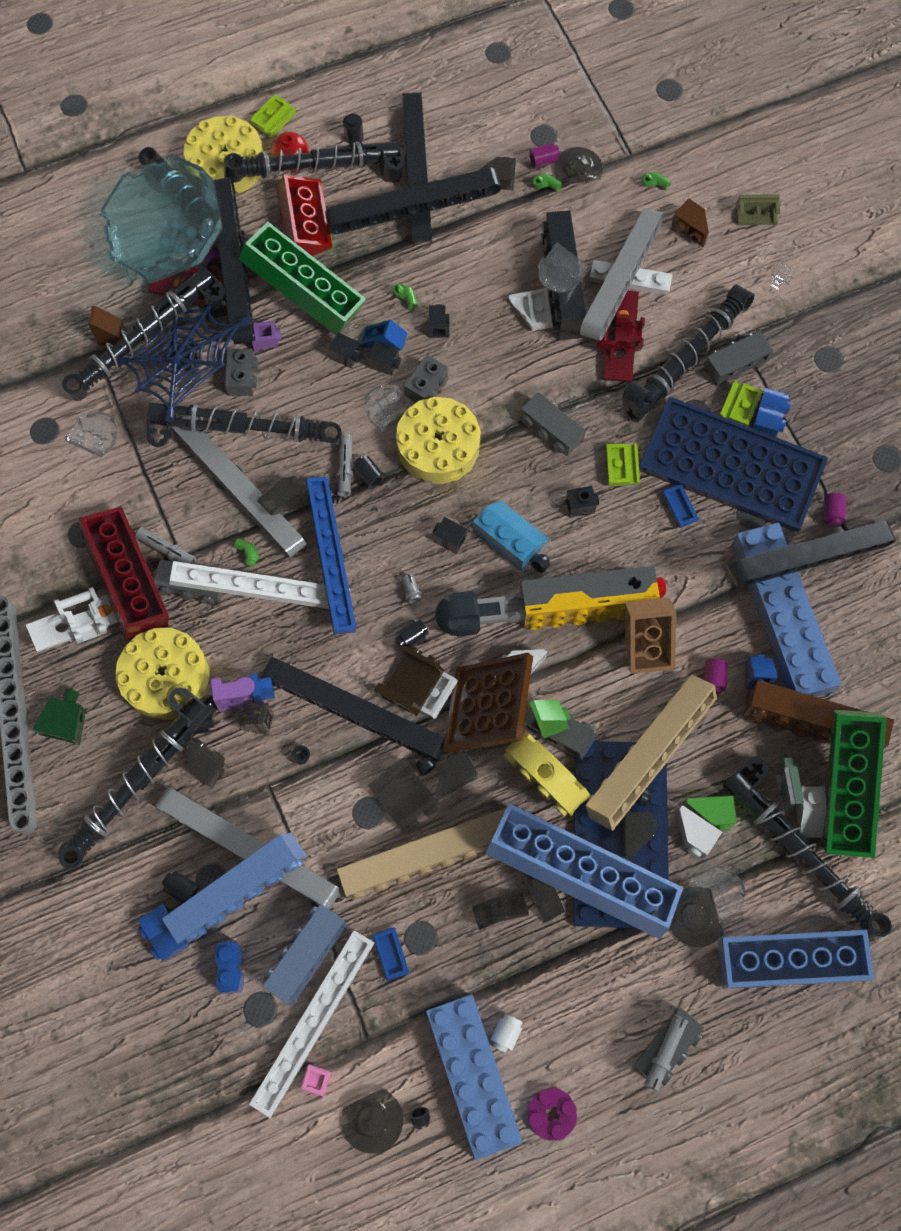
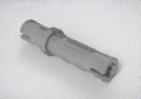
M342 434L340 438L339 470L336 473V477L338 478L337 494L341 497L351 495L353 437L350 434Z
M144 527L138 529L135 538L168 556L169 560L189 564L196 563L197 558L182 550L181 546L169 543Z
M673 1015L656 1058H652L651 1063L653 1065L644 1082L645 1086H649L651 1089L659 1092L666 1071L671 1069L669 1064L688 1024L686 1019L682 1020V1017Z

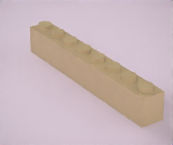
M691 675L687 681L681 684L676 695L668 700L667 706L663 711L656 715L654 722L648 729L643 731L637 743L630 747L625 758L616 764L612 774L603 780L599 790L588 799L586 808L591 820L611 831L615 829L717 700L714 684L694 675Z
M506 808L337 869L347 899L352 898L353 901L366 896L365 892L371 890L380 892L388 888L387 884L393 882L402 884L411 880L410 876L419 873V876H424L433 872L432 868L441 865V868H445L455 864L454 860L463 857V860L475 857L476 852L485 849L486 852Z

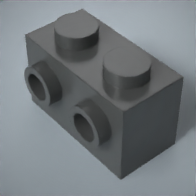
M227 349L225 387L228 396H253L254 388H257V376H254L255 370H258V357H254L252 349Z
M426 355L404 384V396L416 403L424 399L436 397L439 388L444 387L449 379L448 367Z

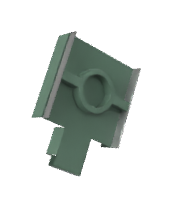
M786 753L780 757L783 773L776 775L782 811L795 810V804L804 803L797 766L794 767L793 759L788 758Z

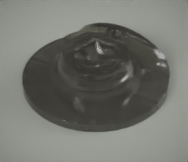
M573 147L563 151L554 165L555 176L558 181L562 182V185L601 180L603 164L599 156L590 149L583 147Z
M688 887L682 890L669 928L673 935L685 945L705 947L716 942L724 934L713 894L709 888Z
M380 1089L342 1109V1129L348 1142L361 1152L369 1154L383 1152L398 1140L402 1132L403 1112L397 1099L386 1089Z

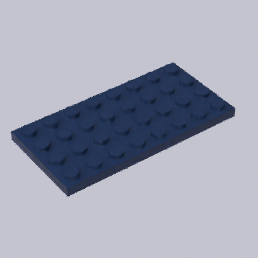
M669 396L639 465V470L676 485L681 484L686 489L770 522L779 523L780 526L799 533L828 457Z
M594 741L582 761L574 757V777L591 796L595 795L601 787L603 780L612 774L616 764L625 758L630 747L637 742ZM667 763L647 787L653 796L652 800L649 799L650 804L647 806L634 804L613 831L589 818L586 808L587 801L583 802L574 811V835L669 880ZM574 898V927L638 929Z

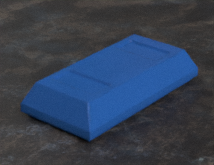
M681 484L662 490V494L679 528L699 521Z
M395 927L373 934L386 980L389 981L409 974Z

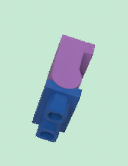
M256 673L250 674V678L242 677L235 682L222 683L220 678L211 679L213 700L219 712L252 707L255 704L257 707L264 706L263 700L275 698L271 677L259 679Z

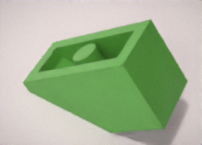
M532 700L529 702L543 738L569 729L567 721L571 718L566 706L561 708L559 700Z
M733 796L688 798L683 802L684 807L722 832L730 831V828L737 824Z

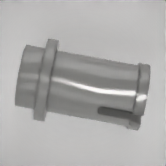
M410 574V579L406 575L401 578L406 592L405 599L410 604L421 601L422 592L418 590L415 576Z

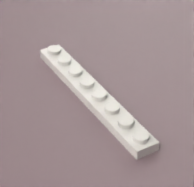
M173 561L169 585L329 609L324 584Z
M355 930L353 931L249 1105L267 1117H272L374 946V942Z

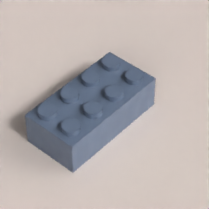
M322 904L318 908L315 906L307 916L309 921L304 928L300 927L292 938L295 940L290 948L286 947L278 957L279 964L275 969L271 968L263 979L265 981L263 985L265 989L291 1006L295 1003L348 926L345 920Z

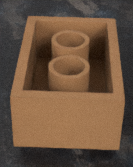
M662 598L625 602V658L630 673L675 669L676 610L671 599Z

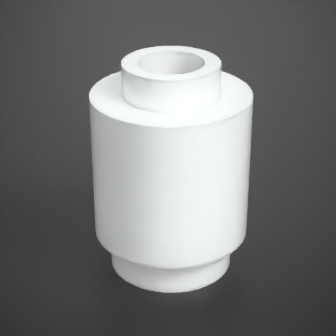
M505 1013L503 1019L500 1018L490 1039L494 1041L493 1047L504 1053L508 1049L513 1051L522 1031L520 1027L523 1022Z

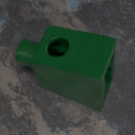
M66 689L62 700L51 697L35 723L33 731L40 736L80 745L86 709L76 703L79 692Z

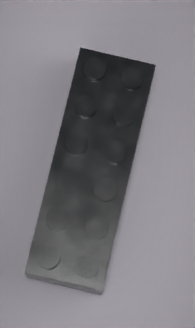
M571 210L546 212V221H542L543 233H541V243L545 245L543 257L544 262H547L548 265L546 267V278L550 280L548 292L549 297L553 299V302H551V313L555 315L553 322L554 332L558 333L559 340L583 338L580 335V329L586 316V307Z

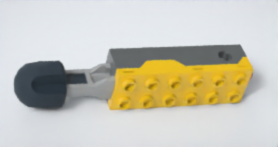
M654 566L521 581L520 593L502 597L477 599L476 593L473 591L449 594L438 603L435 609V619L443 632L459 637L477 635L480 632V625L501 622H523L524 629L539 630L543 626L559 628L568 623L583 625L586 621L594 620L596 623L606 622L612 618L625 620V602L662 599L666 594V583L662 577L656 578Z

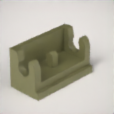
M779 194L739 195L736 204L737 225H777V214H780Z

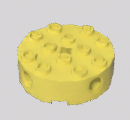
M216 116L201 121L190 131L184 142V158L192 181L203 191L211 194V180L225 178V156L236 153L243 156V158L245 156L249 158V156L253 155L254 157L259 152H264L257 130L247 121L235 116ZM246 175L240 182L234 183L235 192L237 191L238 194L248 190L258 182L260 176L252 177L251 175V177H247Z
M431 397L418 401L405 411L398 422L396 446L401 464L412 476L425 481H432L435 484H445L459 480L471 471L479 456L481 431L475 415L464 404L451 398Z
M153 628L138 634L123 648L116 664V682L121 695L139 714L153 719L173 720L179 716V713L170 706L166 698L167 692L172 686L182 685L201 700L206 693L210 677V667L200 646L187 633L173 628ZM183 693L181 695L175 694L174 696L176 701L179 700L184 705L180 709L181 711L194 699L193 697L187 702L182 696Z
M523 730L521 741L513 742L504 749L506 753L503 756L514 767L518 765L521 768L522 776L531 785L535 782L538 785V792L547 801L552 798L556 802L555 808L564 817L567 814L572 816L578 806L587 801L591 796L577 779L526 730Z

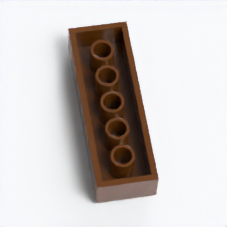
M757 680L748 692L742 717L747 718L749 722L754 724L765 723L770 725L772 729L779 731L789 730L795 736H809L815 738L816 742L827 744L831 741L833 710L867 711ZM886 717L884 749L889 746L894 719Z

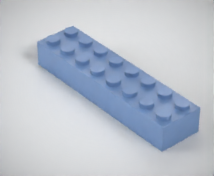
M779 523L738 533L733 541V546L739 560L788 547ZM795 572L748 585L786 688L815 697L834 692L841 685L799 573Z
M510 803L485 854L658 939L669 929L683 887Z

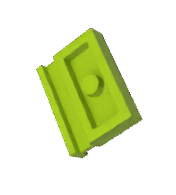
M274 94L250 118V123L273 138L297 114L295 107H291L288 102Z
M734 380L720 416L749 426L763 390L745 383L740 384L737 380Z
M628 443L606 444L608 486L639 485L640 474L637 443H634V445H628Z

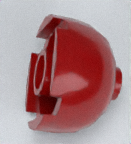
M292 131L279 134L271 145V157L280 156V150L283 151L284 155L299 154V148H301L302 154L310 153L305 139ZM291 169V172L295 173L297 169Z

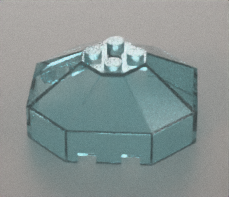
M174 154L166 156V161L157 165L155 162L140 167L141 172L134 175L130 172L123 174L101 208L102 216L106 220V225L104 226L105 240L109 243L110 250H107L108 258L120 269L149 284L202 264L223 229L214 180L202 167ZM181 233L182 238L176 240L175 235Z

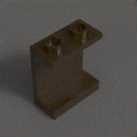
M401 645L400 649L404 652L405 656L387 685L384 686L378 682L374 691L383 699L417 717L444 673V669L439 665L440 661L431 655L428 657L421 655L422 651L414 646L408 648Z

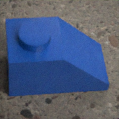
M389 319L364 327L359 340L360 346L372 349L375 341L399 348V351H401L405 345L407 332Z
M764 655L749 657L745 663V689H751L757 680L773 684L777 679L773 659L766 658Z

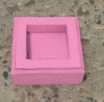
M308 1064L300 1089L324 1097L332 1072Z

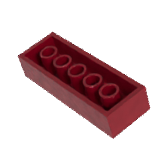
M122 506L80 517L79 532L125 641L133 639L138 634L153 628H168L169 614Z

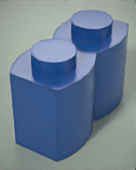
M764 388L752 428L774 437L777 436L778 432H783L786 420H783L784 414H788L791 402L788 401L789 394Z
M161 904L138 920L141 925L138 927V930L145 940L149 938L152 944L150 950L157 960L161 959L167 962L189 947L190 944H187L186 941L177 944L162 920L171 911L166 905Z
M235 941L217 943L215 948V961L219 967L216 974L217 988L222 994L241 993L244 988V975L240 968L243 962L242 948Z

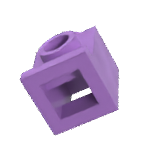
M275 321L254 323L255 335L253 334V337L255 336V341H252L254 352H258V349L278 347V341H282L280 328L276 329Z

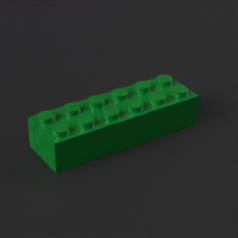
M269 222L244 244L239 256L241 262L335 335L345 329L359 313L366 301L365 297Z
M833 710L826 792L827 812L822 847L826 854L875 858L887 720L882 713Z

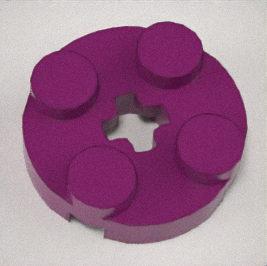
M544 1089L535 1094L528 1105L529 1124L533 1131L545 1140H562L572 1132L577 1121L575 1103L566 1092L560 1089ZM553 1107H556V1113L559 1115V1118L553 1119L550 1122L545 1112L547 1109L551 1110Z

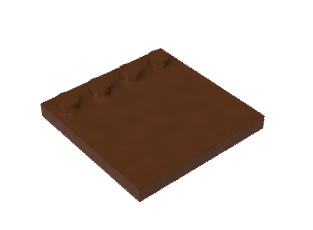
M527 652L457 667L455 678L458 682L452 693L443 745L444 751L451 753L522 740L533 656Z

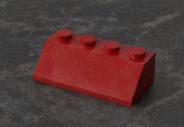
M283 174L276 189L283 234L311 256L331 249L332 240L325 217L326 205L321 179Z

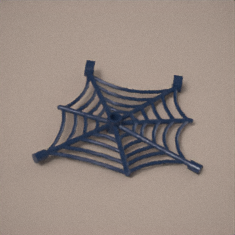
M210 305L203 309H189L186 313H203L200 317H178L177 320L197 321L195 326H177V321H172L171 327L156 345L135 358H121L117 362L118 366L123 364L135 373L138 381V387L134 390L135 393L144 391L158 397L167 407L165 420L173 422L175 416L174 408L199 384L225 366L223 360L226 348L239 327H245L253 323L250 315L240 319V322L237 324H224L212 317ZM208 314L209 319L213 323L229 328L224 331L211 330L205 325L204 319ZM202 323L203 328L207 332L216 335L213 337L205 336L199 332L198 328ZM177 329L191 330V332L189 334L180 335L177 334ZM173 332V335L171 336L167 344H165L158 352L154 353L148 358H143L144 356L148 355L153 350L158 348L170 335V333ZM157 333L150 339L147 346H142L133 352V356L147 348L161 333ZM196 333L206 340L202 343H197L193 340V336ZM230 333L223 345L220 362H217L219 345L223 337ZM177 338H186L184 342L177 343ZM218 339L214 350L213 361H210L213 343L215 340ZM173 341V345L164 354L160 355ZM191 341V343L196 346L190 347L189 342ZM209 344L207 361L202 360L204 346ZM199 350V360L192 359L193 353ZM143 362H149L153 366L154 374L151 377ZM154 362H158L161 366V369L157 371V367L154 364ZM129 363H139L146 372L147 380L141 384L139 373ZM192 364H197L176 381V377ZM207 365L175 393V387L185 377L200 366ZM212 366H215L214 369H212L209 373H207L200 380H198L174 403V399L188 385H190L195 379H197L200 375H202ZM168 371L172 373V377L169 379L161 376V374ZM159 378L171 383L170 391L167 387L153 380ZM148 384H152L165 390L169 395V404L162 396L145 387Z

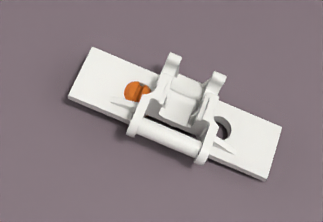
M90 587L88 588L89 591L61 601L58 599L54 600L58 613L26 624L36 651L40 652L67 641H75L76 644L106 634L108 626L117 623L107 596L98 598L94 588ZM90 599L93 601L88 604L89 610L73 615L71 611H63L65 608ZM60 623H65L68 625V629L65 632L56 631V626Z

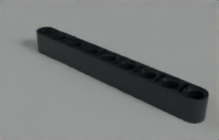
M422 92L402 93L408 188L428 183ZM430 211L410 216L412 243L432 242Z
M486 168L333 206L325 211V217L330 232L332 234H341L493 196L501 191L502 186L494 168Z
M231 176L211 180L229 324H237L240 322V319L247 315H250L253 320L246 265L239 260L243 243L235 186ZM254 323L238 328L232 337L235 345L255 341V336L253 337V334L255 335Z
M881 521L743 558L729 564L727 568L736 588L878 550L896 542V538L888 522Z
M270 657L260 675L261 679L271 677L273 686L421 756H428L435 762H439L444 752L445 738L279 659Z

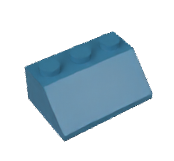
M501 500L487 506L473 521V532L521 571L550 540Z

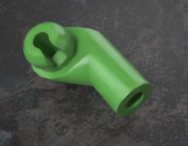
M657 172L647 173L642 176V184L646 187L659 185L667 190L671 184L669 179Z
M549 174L537 175L532 180L533 186L538 189L550 187L555 191H559L562 186V182Z
M395 284L392 287L393 294L398 298L406 300L409 309H415L418 306L412 288L402 284Z
M238 538L234 548L245 553L246 558L244 562L246 565L255 566L256 561L259 560L256 546Z

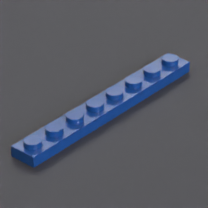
M328 477L306 478V488L333 635L355 633L357 628Z

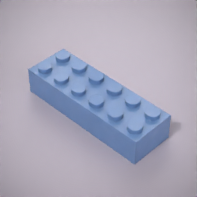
M292 833L280 834L162 918L177 944L186 941L187 944L193 940L196 941L207 933L205 929L215 927L226 920L225 914L229 915L232 912H237L245 906V900L247 902L264 893L263 887L267 888L281 881L284 878L282 875L284 872H293L302 866L303 862L301 860L306 858L307 855Z
M867 930L723 937L717 940L723 989L874 980Z
M473 994L427 1010L426 1012L475 1161L523 1143Z

